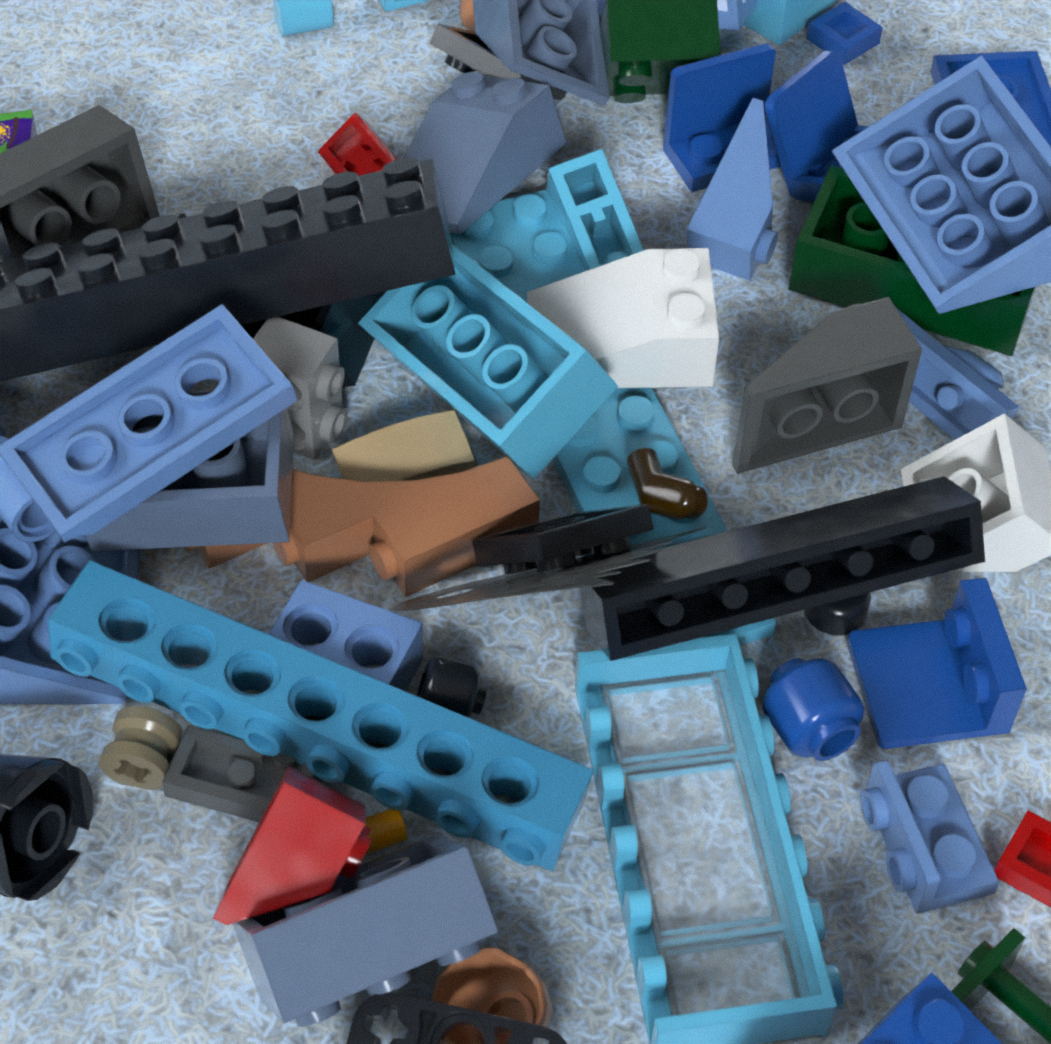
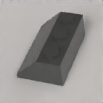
M100 105L0 154V261L21 257L29 249L45 243H57L59 246H67L83 242L84 238L103 229H116L121 233L142 228L147 221L160 216L135 128Z

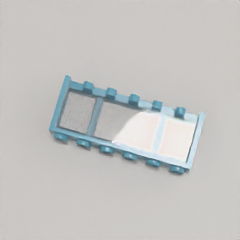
M737 633L696 638L610 661L602 650L578 652L575 691L590 763L594 770L595 787L649 1044H760L815 1035L827 1037L836 1009H842L843 1007L841 978L835 964H825L820 942H823L825 938L822 908L817 898L808 899L802 878L807 875V856L804 842L800 834H790L786 815H789L791 807L788 783L783 773L774 774L770 755L774 753L772 724L767 714L758 715L754 698L758 697L759 693L757 669L752 658L743 659Z

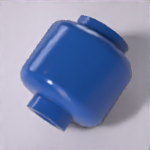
M795 658L783 663L773 672L770 678L771 685L764 695L762 709L764 714L769 716L773 728L793 755L803 758L814 757L819 761L830 760L848 750L857 741L861 733L859 725L862 723L865 708L860 697L835 663L821 658L806 661L802 658Z

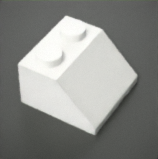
M1005 413L901 469L903 487L945 476L981 501L985 562L949 572H1017L1051 555V469L1046 447Z

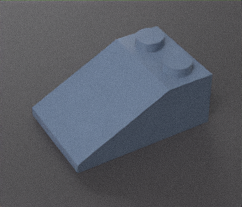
M473 0L475 32L508 70L605 106L610 99L597 0Z
M468 72L455 78L451 84L452 86L432 102L404 158H416L419 162L428 159L433 160L450 232L463 233L567 144L549 85L525 82L521 78L505 79L485 76L480 72Z

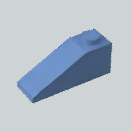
M752 98L686 229L687 248H709L712 268L749 281L755 273L759 262L765 265L769 263L778 241V232L772 230L773 201L764 103L756 98Z

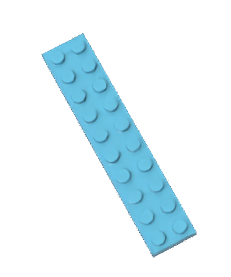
M546 189L500 200L463 233L450 232L451 242L455 247L526 303L528 291L587 271ZM617 388L552 459L577 512L641 505L627 465V458L632 452L642 448L655 450L663 473L687 478L693 481L695 485L704 488L708 496V506L702 516L690 520L687 518L674 519L650 513L654 530L629 536L631 545L707 527L700 531L664 541H673L672 543L648 549L652 550L728 531L652 388ZM775 618L704 637L737 633L739 644L743 645L773 636L777 622Z

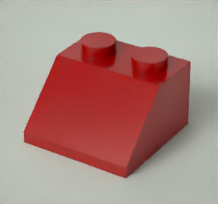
M289 766L221 895L213 919L224 925L236 923L330 892L339 874L352 879L372 840L368 837L371 828L365 826V805Z

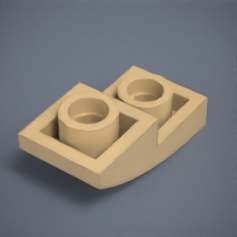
M455 410L433 413L399 422L365 434L332 449L342 478L362 482L413 481L459 473L479 465L460 417Z

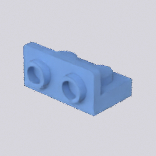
M888 760L873 763L866 789L862 790L860 794L862 814L871 831L880 830L888 848L886 865L890 880L898 892H907L915 913L995 894L1000 882L945 763L897 775L894 774Z

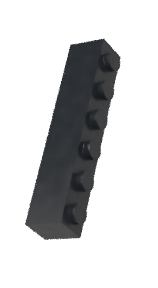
M943 476L668 546L672 548L631 559H651L648 562L609 570L621 571V573L594 578L612 581V585L580 588L586 630L609 660L613 661L985 562L981 501Z

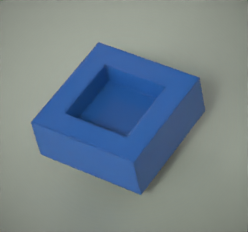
M843 2L809 22L807 40L823 51H837L840 54L842 64L845 65L880 44L883 27L847 2Z

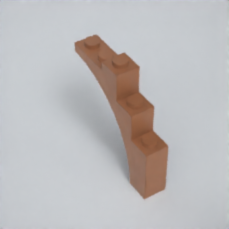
M508 456L463 472L413 481L362 482L317 476L293 469L289 542L272 544L281 562L286 567L295 564L307 582L370 555L379 576L384 581L393 578L404 596L407 597L477 565L472 541L539 523L540 499ZM267 543L184 547L187 552L197 549L210 569Z

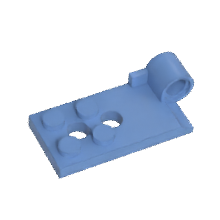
M221 304L0 445V517L13 535L23 542L40 541L52 536L56 532L64 543L78 536L93 535L297 402L298 398L293 385L226 307ZM206 379L220 381L218 386L209 394L203 396L189 395L191 388L200 381ZM150 415L163 417L161 423L149 432H132L135 424L144 417Z

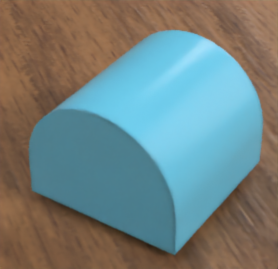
M273 0L274 19L281 37L333 27L334 19L331 0Z

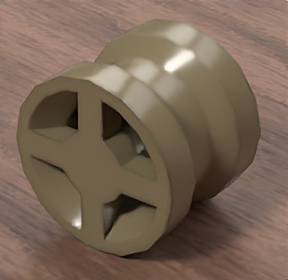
M143 706L124 707L117 712L112 730L116 736L115 740L104 747L99 766L109 778L122 785L147 790L159 789L163 786L162 781L170 766L167 756L178 749L183 731L172 717L161 711Z

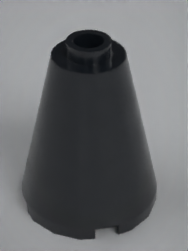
M0 754L1 895L9 898L19 897L26 901L38 900L60 884L78 859L80 852L68 849L74 841L78 827L89 830L93 816V791L86 773L80 768L58 758Z

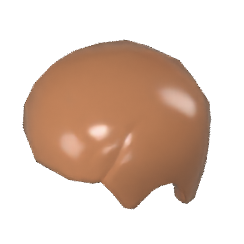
M483 947L477 954L463 961L447 965L437 976L430 1001L542 1025L547 1028L550 1027L553 1007L545 981L538 976L530 965L497 947ZM461 1025L453 1028L446 1035L443 1044H485V1041L479 1029L471 1025ZM500 1032V1044H507L512 1034Z

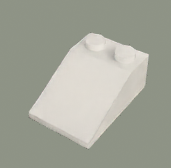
M709 248L646 249L527 292V303L585 348L618 385L617 388L713 387L719 331Z

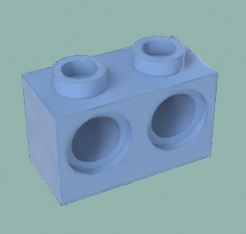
M300 580L269 633L271 636L403 691L407 690L424 658L422 622L304 580ZM310 643H320L315 646H305ZM368 665H381L378 668H365Z

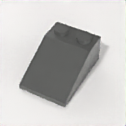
M889 297L864 304H853L845 309L832 312L745 386L732 466L737 474L903 427L922 348Z

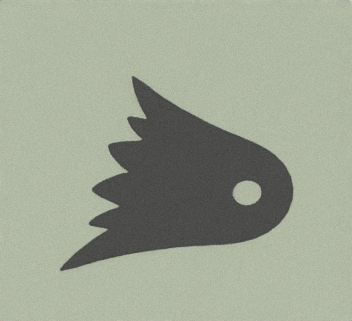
M707 527L634 544L627 550L612 554L576 558V564L556 570L538 572L536 568L449 587L399 603L392 610H421L532 593L612 585V581L594 578L621 573V571L609 570L648 562L651 559H631L670 549L672 547L648 550L673 542L664 541L700 531ZM473 589V590L468 591V592H465V593H461V594H457V595H453V596H448V597H443V598H437V597H440V596H442V595H446V594H449V593H453V592H457V591H462V590Z

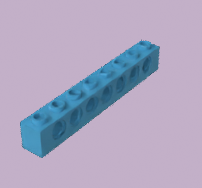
M91 560L88 561L48 618L51 659L57 661L67 671L83 677L93 676L119 687L123 693L136 701L143 703L154 702L178 712L197 727L203 729L215 728L242 739L249 747L263 755L276 756L279 753H283L296 758L297 763L300 765L306 762L308 769L324 781L345 783L371 794L380 804L390 809H406L437 822L444 831L461 838L472 837L502 850L507 857L517 863L529 866L538 865L554 872L584 805L594 772L591 768ZM122 639H135L133 641H121ZM193 664L197 665V667L187 668L182 667V665ZM246 690H256V691H259V692H261V693H259V694H247V693H243L242 691H246ZM317 716L322 718L323 716L326 719L322 721H311L305 719L304 717ZM379 742L389 747L375 748L367 743ZM431 769H444L453 775H438L432 772ZM494 796H509L515 799L517 803H505Z

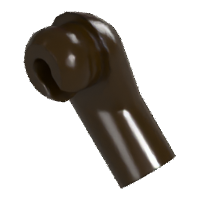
M642 448L635 450L628 456L627 465L641 505L648 504L650 513L674 519L687 518L693 520L702 516L706 511L708 496L704 488L695 485L693 481L687 478L663 473L655 450Z

